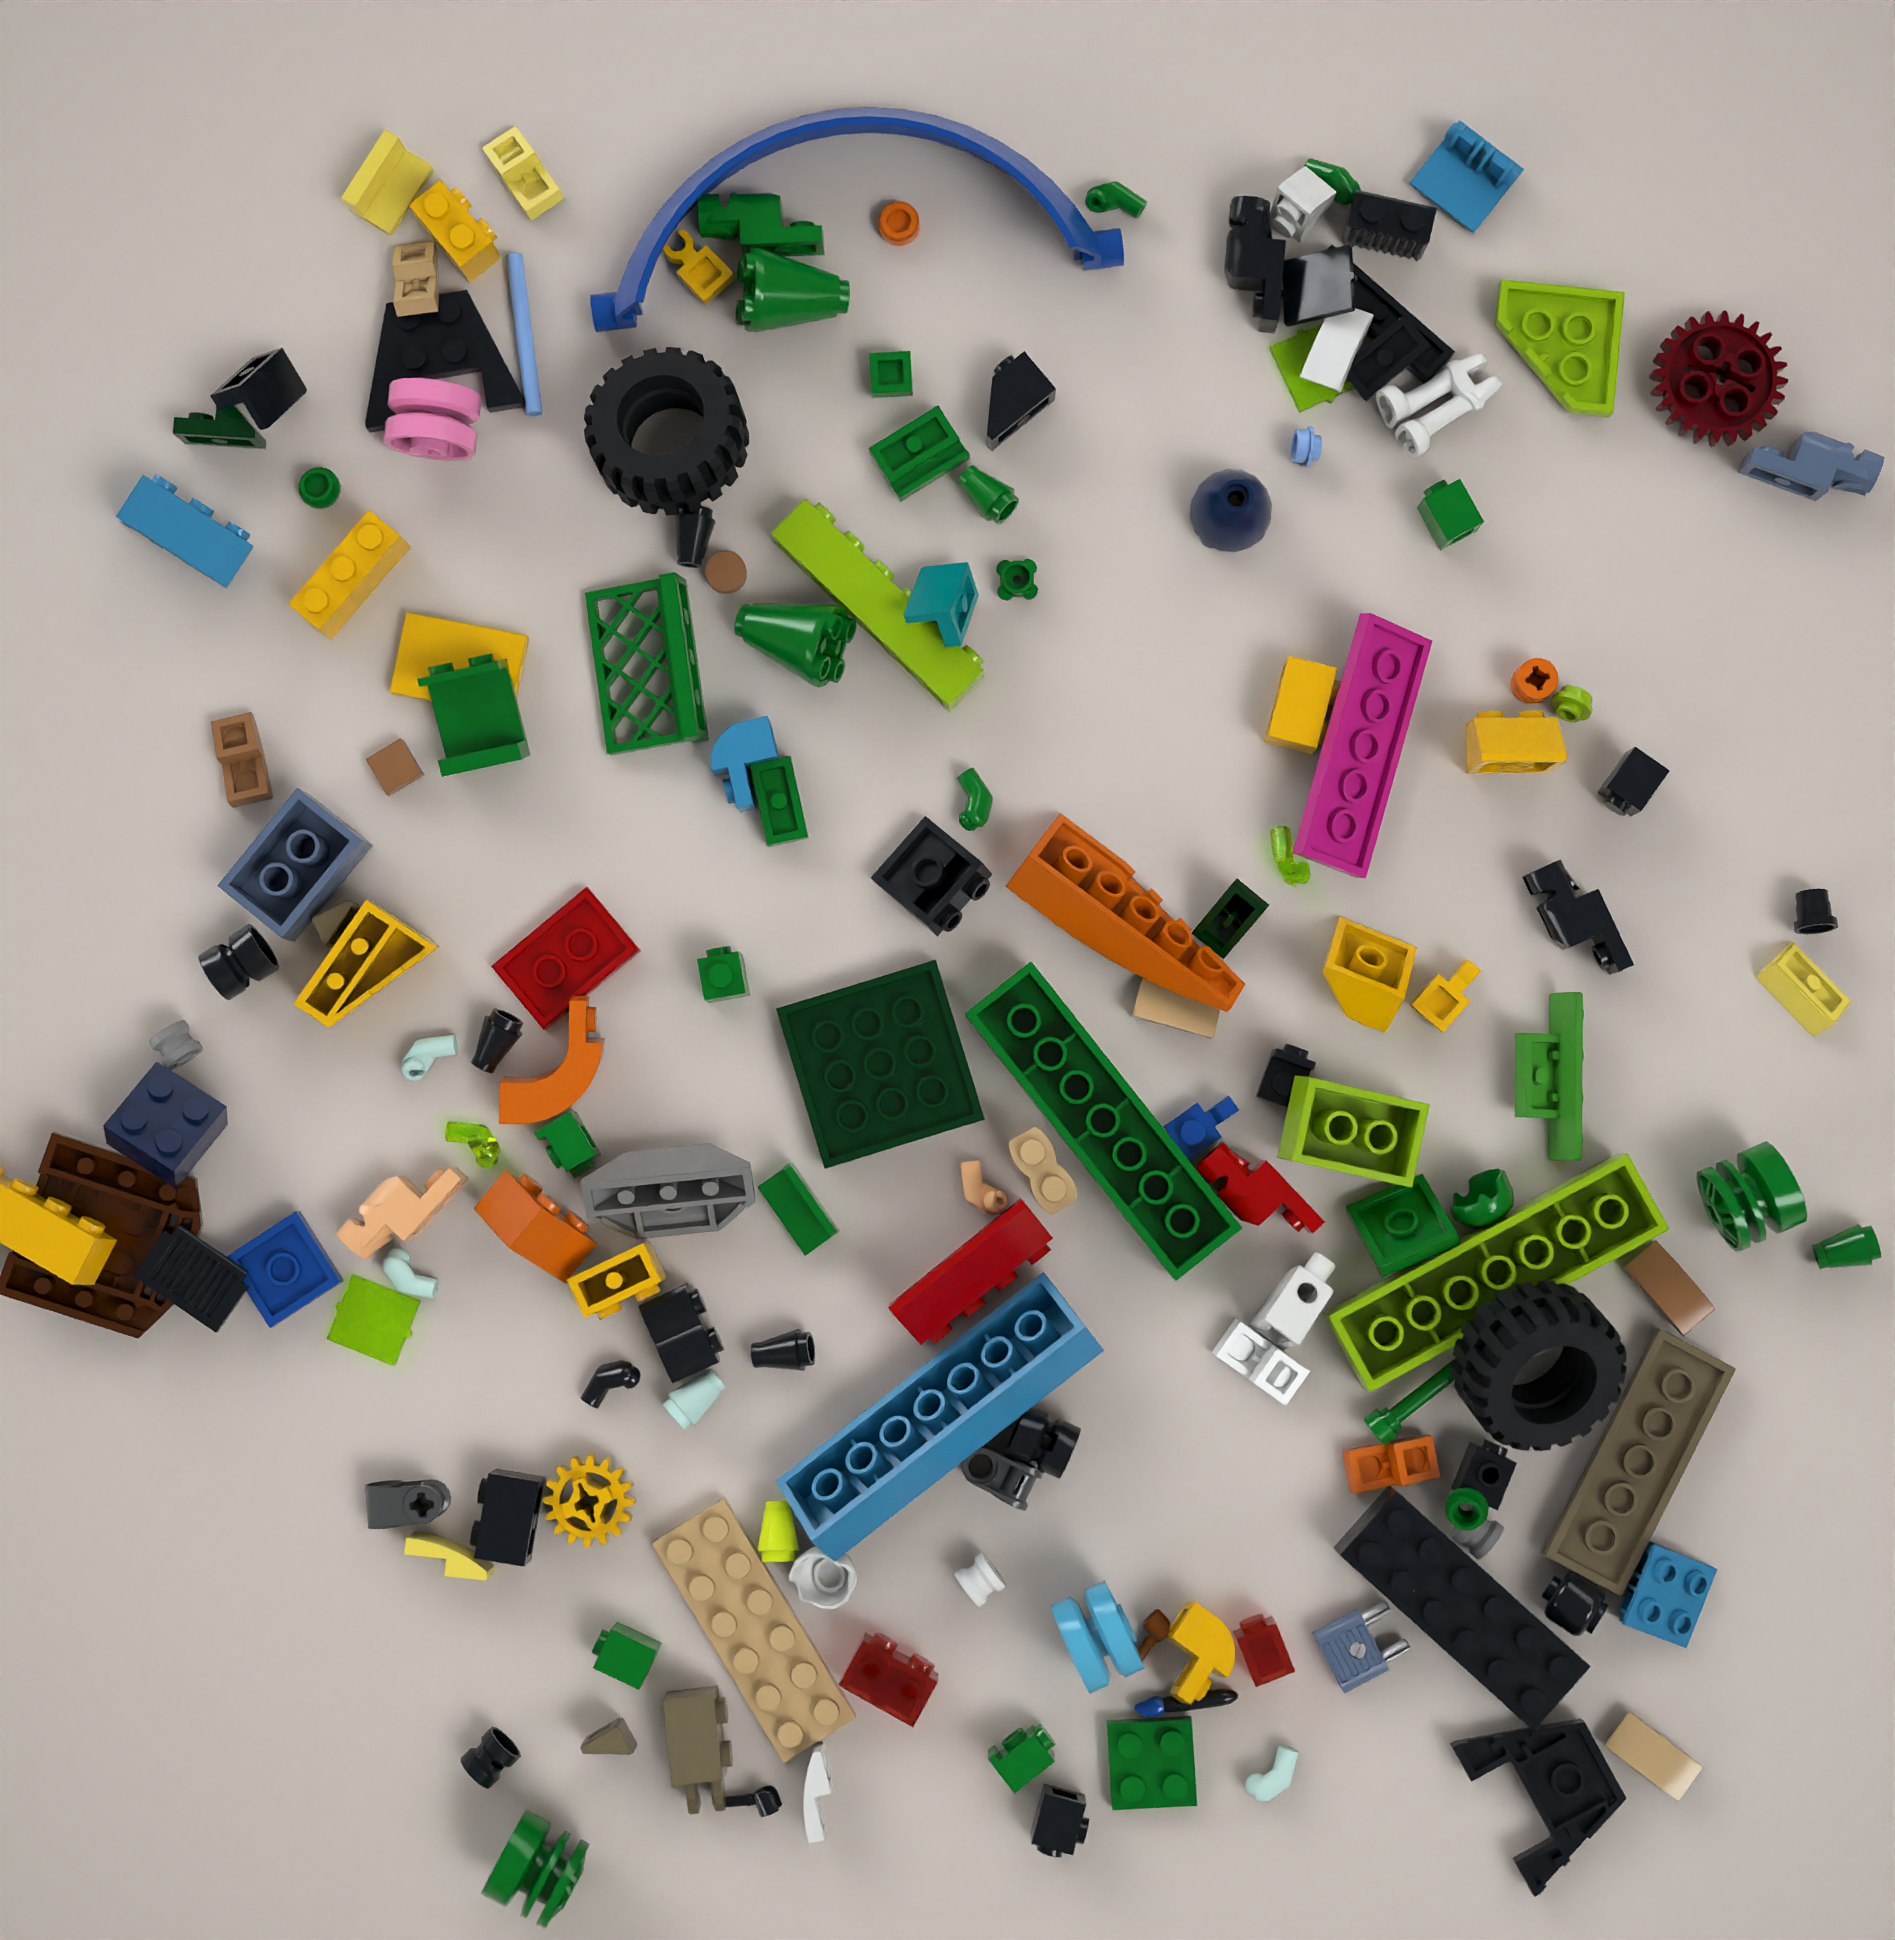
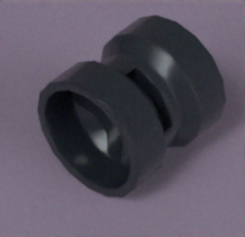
M492 1726L481 1737V1744L477 1748H470L460 1758L463 1768L474 1781L482 1787L489 1789L500 1778V1771L504 1767H511L521 1757V1754L514 1742L504 1732Z

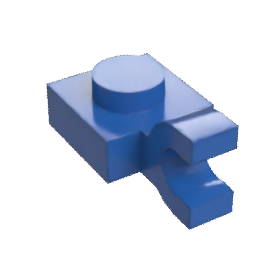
M1227 1096L1206 1112L1203 1111L1197 1102L1163 1127L1187 1159L1190 1160L1222 1137L1215 1126L1235 1114L1239 1109L1230 1096Z

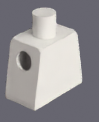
M1315 1252L1305 1267L1297 1266L1288 1270L1248 1326L1281 1350L1300 1345L1334 1292L1325 1282L1336 1266L1328 1258ZM1298 1289L1303 1293L1304 1301H1301L1298 1297Z

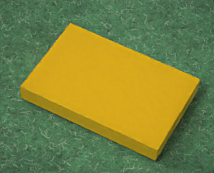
M406 612L390 693L432 702L428 685L419 687L417 681L418 678L429 676L428 667L453 662L454 670L470 667L468 658L492 653L494 661L507 658L517 698L529 637L524 634Z

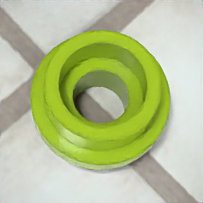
M1563 686L1560 692H1556L1551 699V706L1556 711L1557 716L1567 722L1575 723L1587 720L1593 711L1591 705L1592 696L1586 690L1577 686Z

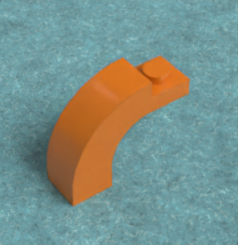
M572 996L569 1000L568 1050L565 1059L557 1068L547 1074L536 1077L504 1076L499 1083V1124H530L549 1119L568 1109L587 1090L599 1068L605 1044V1038L588 1037V1032H596L597 1008L589 1007V996Z

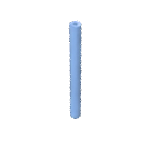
M513 252L506 255L525 410L527 416H538L542 414L523 256L521 253Z

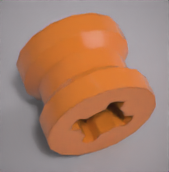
M1533 658L1526 661L1513 673L1511 678L1513 695L1525 704L1542 702L1555 691L1558 685V673L1555 666L1543 658Z

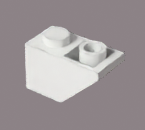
M1304 166L1283 181L1277 188L1270 211V218L1274 228L1287 238L1292 236L1298 242H1301L1331 208L1337 192L1309 168Z

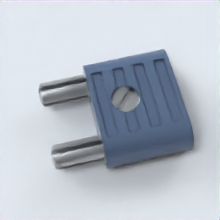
M1382 1601L1359 1613L1358 1609H1355L1312 1632L1344 1694L1388 1671V1664L1412 1651L1406 1639H1402L1381 1651L1375 1643L1368 1626L1391 1614V1608L1386 1601Z

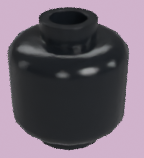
M1574 1571L1566 1573L1562 1580L1554 1575L1541 1596L1548 1601L1544 1612L1546 1618L1573 1636H1580L1585 1631L1592 1634L1609 1607L1604 1602V1590Z

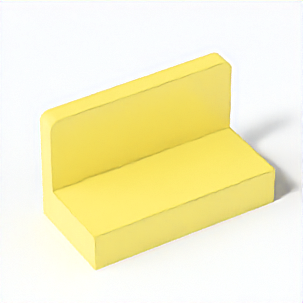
M385 129L341 198L352 213L388 235H392L410 209L409 204L417 198L433 173V168L431 164L406 150L400 138Z

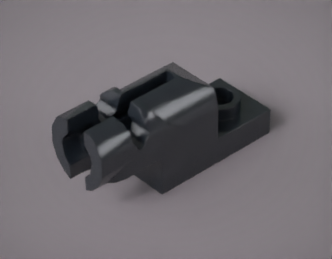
M1236 196L1231 200L1229 226L1232 229L1227 236L1224 265L1225 276L1229 287L1232 289L1256 291L1252 317L1259 318L1258 332L1275 333L1280 315L1286 240L1272 239L1270 202L1268 200L1255 196Z
M1561 859L1522 877L1530 895L1538 893L1547 895V899H1545L1544 903L1539 904L1536 910L1539 912L1551 940L1561 950L1592 938L1595 943L1591 947L1593 956L1601 969L1606 968L1609 975L1634 965L1599 889L1578 897L1576 891L1579 890V887L1565 869Z

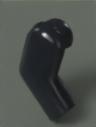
M624 1360L603 1364L595 1371L580 1399L594 1408H599L609 1389L622 1386L632 1389L637 1386L641 1377L640 1371L632 1366L631 1362Z

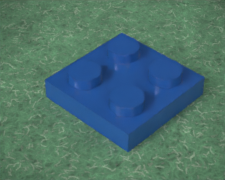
M295 1211L227 1256L249 1272L243 1283L249 1286L247 1293L269 1328L275 1327L344 1282L300 1211Z

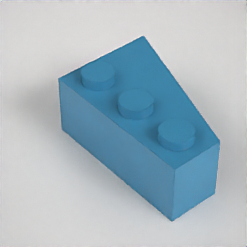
M155 474L151 480L142 475L116 515L118 521L129 528L131 527L150 539L154 544L164 548L227 589L253 549V545L247 542L250 534L230 521L225 527L211 519L214 511L195 498H192L189 504L174 495L178 488L161 476Z

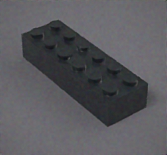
M1388 1486L1333 1547L1344 1560L1533 1731L1591 1667L1391 1486Z

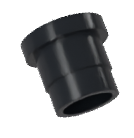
M1808 889L1795 894L1797 905V921L1793 923L1795 933L1819 934L1838 928L1837 917L1832 916L1827 889Z

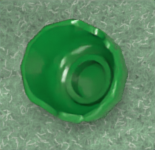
M1495 1168L1472 1176L1468 1181L1469 1192L1466 1196H1460L1458 1193L1453 1194V1207L1450 1208V1212L1456 1221L1472 1228H1485L1501 1220L1509 1213L1514 1202L1513 1189L1505 1171Z

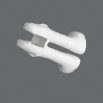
M1483 353L1466 357L1460 361L1452 360L1446 365L1445 370L1411 391L1403 393L1395 385H1389L1376 392V401L1381 416L1386 425L1391 429L1444 394L1450 392L1454 396V398L1428 414L1415 420L1406 421L1398 426L1395 438L1408 455L1418 458L1426 453L1430 448V437L1456 418L1468 412H1477L1482 409L1485 402L1502 387L1501 379L1497 375L1491 376L1477 385L1471 380V376L1488 364V360Z

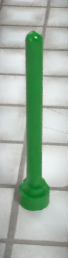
M1452 1361L1391 1409L1385 1407L1379 1411L1376 1408L1364 1418L1366 1424L1384 1446L1398 1436L1396 1431L1402 1428L1400 1423L1455 1381L1451 1375Z

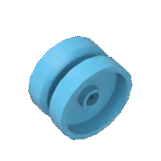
M1105 1580L1085 1589L1084 1597L1092 1617L1086 1619L1079 1603L1072 1597H1067L1051 1605L1054 1618L1067 1649L1090 1694L1110 1685L1111 1675L1104 1660V1657L1107 1655L1110 1656L1117 1672L1125 1678L1145 1669L1134 1643L1137 1639L1121 1604L1117 1605Z

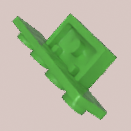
M1581 992L1551 993L1549 995V1034L1515 1033V1117L1548 1118L1549 1160L1580 1161L1582 1158L1584 1010L1583 994Z

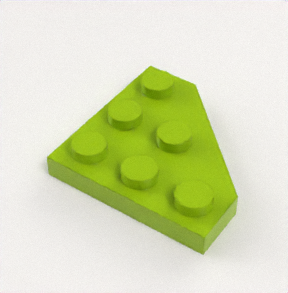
M1501 279L1498 284L1494 325L1568 413L1611 417L1614 413L1625 292Z

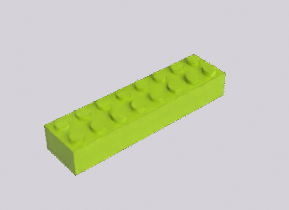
M1614 1154L1509 1211L1498 1222L1485 1228H1478L1459 1238L1460 1244L1458 1246L1410 1265L1322 1314L1361 1386L1371 1392L1454 1347L1456 1340L1463 1337L1461 1329L1467 1319L1472 1321L1477 1315L1475 1310L1483 1302L1486 1304L1496 1299L1494 1294L1503 1289H1507L1510 1292L1516 1289V1284L1531 1282L1534 1286H1537V1282L1542 1280L1554 1281L1557 1285L1560 1283L1568 1285L1668 1231L1670 1228L1628 1154Z

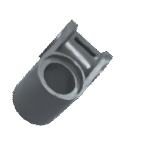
M984 1444L961 1462L962 1472L967 1481L991 1493L999 1500L1023 1511H1026L1028 1507L1026 1499L1036 1479H1041L1044 1472L1038 1470V1467L1013 1459L988 1444ZM977 1454L987 1455L992 1460L991 1468L984 1474H975L968 1468L969 1461Z
M430 1479L404 1482L401 1480H388L365 1485L369 1529H388L403 1525L430 1523L447 1511L451 1501L449 1489L439 1480ZM425 1495L427 1500H433L434 1506L429 1509L427 1503H421L420 1497Z

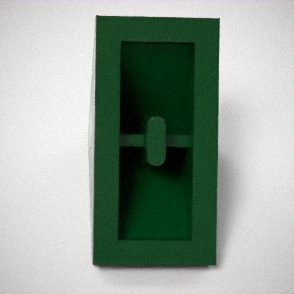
M1236 878L1192 931V934L1224 959L1264 913L1269 904Z

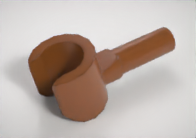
M1159 1609L1154 1610L1141 1624L1149 1633L1138 1648L1142 1662L1151 1648L1166 1638L1169 1632L1170 1621Z

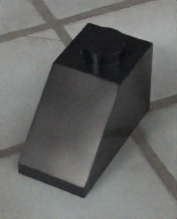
M1025 351L1016 358L1012 355L1008 356L993 371L995 375L992 377L987 426V446L991 451L1055 401L1056 388Z

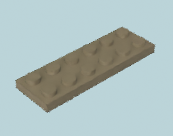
M1656 1328L1542 1554L1622 1596L1736 1368Z

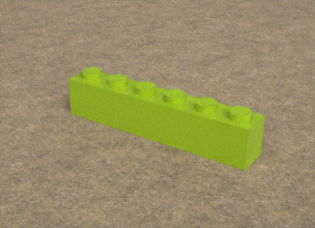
M805 498L770 533L774 544L831 599L843 607L847 614L856 620L859 626L950 712L983 679L984 670L980 667L984 662L982 658L968 645H965L963 648L960 646L945 647L937 621L906 623L904 612L912 590L906 588L902 592L891 581L895 576L883 562L877 559L872 563L862 553L865 546L850 531L843 535L833 525L836 519L827 508L819 502L813 506Z

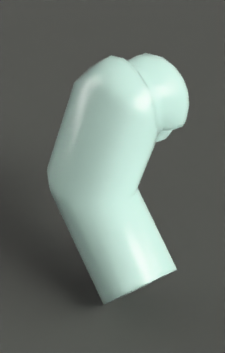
M447 1035L416 1040L402 1060L403 1076L407 1080L418 1081L427 1073L436 1057L457 1055L456 1036Z
M401 1248L390 1250L387 1258L383 1261V1271L396 1290L401 1293L434 1299L438 1288V1279L414 1274L408 1265L410 1255L406 1250Z
M1278 1745L1272 1770L1264 1776L1259 1773L1251 1774L1246 1781L1245 1789L1247 1794L1256 1797V1800L1259 1802H1269L1288 1789L1291 1785L1299 1751L1289 1746Z

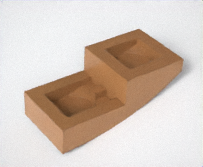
M249 712L211 721L216 759L222 764L227 802L232 808L273 799L265 755L254 715Z
M1656 1240L1624 1266V1271L1647 1294L1654 1302V1307L1683 1337L1715 1311L1714 1305Z

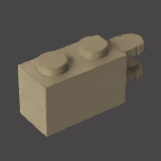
M718 1686L668 1691L663 1698V1709L672 1786L685 1785L688 1813L699 1814L701 1798L698 1791V1783L711 1782L712 1804L716 1811L726 1810L724 1777L727 1767L733 1766L732 1744L730 1740L724 1741L722 1724L728 1723L726 1697L719 1698Z

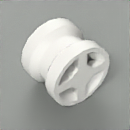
M982 1552L974 1557V1563L971 1566L960 1568L954 1573L960 1585L978 1607L987 1602V1596L993 1591L1000 1592L1007 1587L999 1572Z

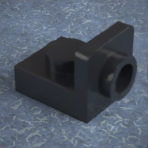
M1285 1044L1283 1050L1278 1048L1272 1049L1256 1097L1288 1108L1295 1075L1309 1077L1310 1072L1314 1070L1316 1062L1307 1059L1309 1052L1289 1044Z

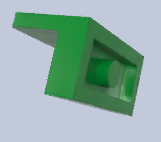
M793 1163L787 1164L781 1171L758 1186V1189L804 1255H807L840 1232Z

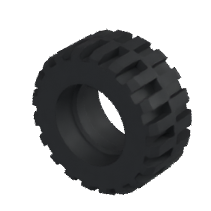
M666 347V351L662 353H657L656 348L643 350L644 356L634 359L630 355L621 360L623 366L619 369L610 368L602 376L605 381L603 386L597 384L589 396L593 405L589 404L585 408L584 421L587 425L584 429L585 441L606 486L613 494H619L621 501L630 507H636L639 503L642 512L657 514L658 509H664L666 516L679 515V509L687 505L690 512L702 508L700 502L708 498L714 502L723 495L721 488L725 484L728 487L732 486L738 478L735 467L742 468L747 458L745 449L749 445L747 420L734 384L729 376H724L722 368L714 361L708 360L705 363L703 355L692 350L683 355L681 349L676 347ZM680 408L691 410L703 417L701 428L695 438L676 452L665 455H649L631 447L634 435L640 425L657 412Z
M1542 1280L1537 1282V1286H1534L1531 1282L1516 1284L1515 1290L1509 1292L1507 1289H1503L1494 1294L1496 1299L1489 1304L1483 1302L1475 1310L1477 1315L1472 1321L1467 1319L1461 1329L1462 1339L1456 1340L1452 1353L1456 1359H1452L1451 1375L1455 1379L1454 1387L1458 1395L1486 1433H1490L1493 1439L1502 1445H1510L1513 1449L1529 1451L1530 1447H1532L1535 1451L1551 1450V1445L1557 1444L1558 1447H1563L1573 1443L1572 1438L1579 1434L1584 1437L1593 1430L1591 1426L1597 1420L1602 1422L1610 1413L1608 1407L1612 1402L1616 1403L1622 1389L1619 1387V1383L1625 1382L1627 1370L1624 1364L1626 1363L1627 1355L1625 1346L1621 1343V1336L1584 1293H1579L1575 1287L1565 1283L1557 1285L1554 1281ZM1563 1346L1558 1360L1544 1375L1531 1382L1514 1385L1518 1373L1531 1358L1544 1350Z

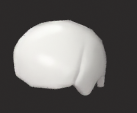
M815 1546L802 1553L796 1559L789 1574V1581L795 1583L801 1601L812 1603L820 1609H836L852 1597L857 1583V1573L852 1560L846 1553L834 1562Z

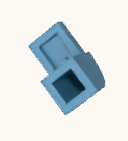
M768 716L742 721L730 726L718 737L712 749L711 771L715 776L730 775L729 779L723 780L728 804L736 803L740 813L756 809L748 769H751L750 765L779 759L772 724Z

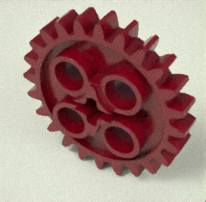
M1723 310L1715 322L1710 311L1705 312L1701 317L1700 324L1692 316L1685 322V329L1678 325L1670 333L1672 339L1665 338L1659 346L1664 353H1657L1652 360L1655 365L1661 368L1654 369L1649 375V379L1660 382L1659 385L1652 389L1650 395L1663 397V401L1655 409L1657 412L1669 410L1671 415L1667 418L1666 425L1673 424L1676 421L1681 424L1678 436L1681 437L1688 430L1694 431V444H1697L1704 435L1708 436L1710 447H1714L1720 441L1721 436H1723L1727 446H1731L1737 440V434L1743 441H1746L1753 435L1752 429L1760 432L1767 426L1765 419L1771 420L1777 415L1778 411L1773 405H1779L1785 400L1786 396L1777 390L1782 389L1788 383V379L1777 376V374L1787 366V362L1774 360V357L1782 348L1781 346L1772 348L1767 346L1766 343L1773 335L1771 332L1761 337L1756 334L1759 327L1758 321L1754 322L1749 328L1744 327V314H1740L1733 323L1729 322V316L1725 310ZM1705 346L1709 348L1713 354V360L1703 359L1699 355L1697 347ZM1737 360L1747 361L1752 367V374L1742 372L1738 368ZM1687 365L1691 372L1686 371L1684 366ZM1714 373H1717V374L1721 375V376H1720V382H1721L1723 385H1720V384L1716 383V382H1717V376H1716ZM1692 384L1697 387L1700 392V399L1689 397L1685 392L1684 385ZM1744 386L1751 387L1753 389V392L1750 393V391ZM1724 398L1734 399L1739 405V412L1728 410L1724 404Z

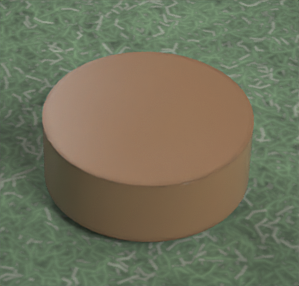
M724 550L713 554L708 559L705 566V576L709 585L715 591L722 594H731L740 590L745 584L747 568L743 559L738 554Z

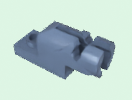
M1804 432L1794 441L1788 458H1784V454L1780 450L1772 447H1754L1743 457L1738 473L1813 501H1817L1826 494L1831 484H1833L1832 489L1854 492L1865 496L1866 492L1870 493L1875 485L1885 457L1865 449L1854 458L1852 452L1854 446L1851 443H1844L1816 432Z

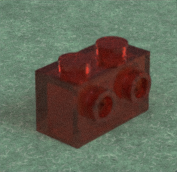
M876 1632L874 1637L864 1633L840 1678L838 1686L914 1727L938 1683L939 1674L933 1671L935 1665L916 1653H913L910 1658L896 1650L898 1644L881 1633Z

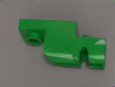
M731 193L729 195L730 201L725 207L720 202L719 194H705L698 199V222L701 238L711 237L734 241L736 236H740L743 257L745 253L749 252L751 247L761 248L783 257L825 255L822 225H815L810 221H796L791 223L790 226L783 227V207L781 198L778 195L772 193Z

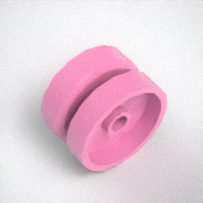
M401 378L393 380L389 385L387 405L396 415L389 417L385 421L383 442L387 447L398 452L437 460H465L473 458L476 454L478 434L469 425L475 423L480 418L482 398L478 392L451 382L426 378Z

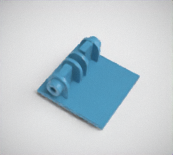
M1459 120L1449 128L1445 134V139L1409 182V185L1474 233L1524 169Z
M1650 1541L1637 1565V1568L1643 1570L1642 1574L1634 1571L1632 1575L1639 1579L1637 1586L1628 1583L1627 1586L1634 1590V1594L1627 1591L1622 1606L1618 1608V1611L1621 1612L1619 1621L1625 1626L1687 1648L1717 1569Z

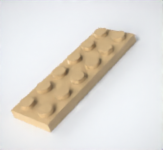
M725 1497L653 1541L652 1546L783 1763L856 1718L857 1714L765 1562H762L759 1552H757L756 1547Z

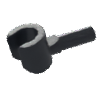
M771 1785L762 1787L747 1795L725 1796L726 1807H748L756 1804L760 1817L772 1815L782 1806L776 1788Z

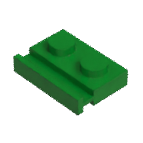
M939 405L868 448L870 455L889 485L895 491L900 502L970 459L969 452L962 445L960 438Z

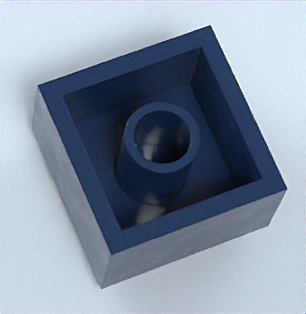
M156 1061L103 1125L106 1144L177 1189L228 1125L227 1106Z

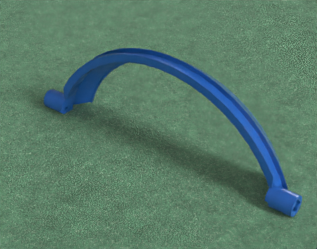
M880 107L834 109L803 115L769 126L738 141L713 157L691 175L664 203L644 231L628 261L618 291L590 296L591 312L596 332L637 327V316L643 315L641 303H644L647 286L656 262L670 235L685 216L698 204V199L702 195L709 194L724 180L751 163L772 153L806 141L836 135L880 133L911 136L932 140L963 150L992 164L1026 188L1046 210L1062 233L1069 249L1073 248L1074 260H1081L1083 271L1124 266L1122 234L1120 228L1093 231L1074 203L1051 178L1027 158L1001 141L970 126L937 115L906 109Z

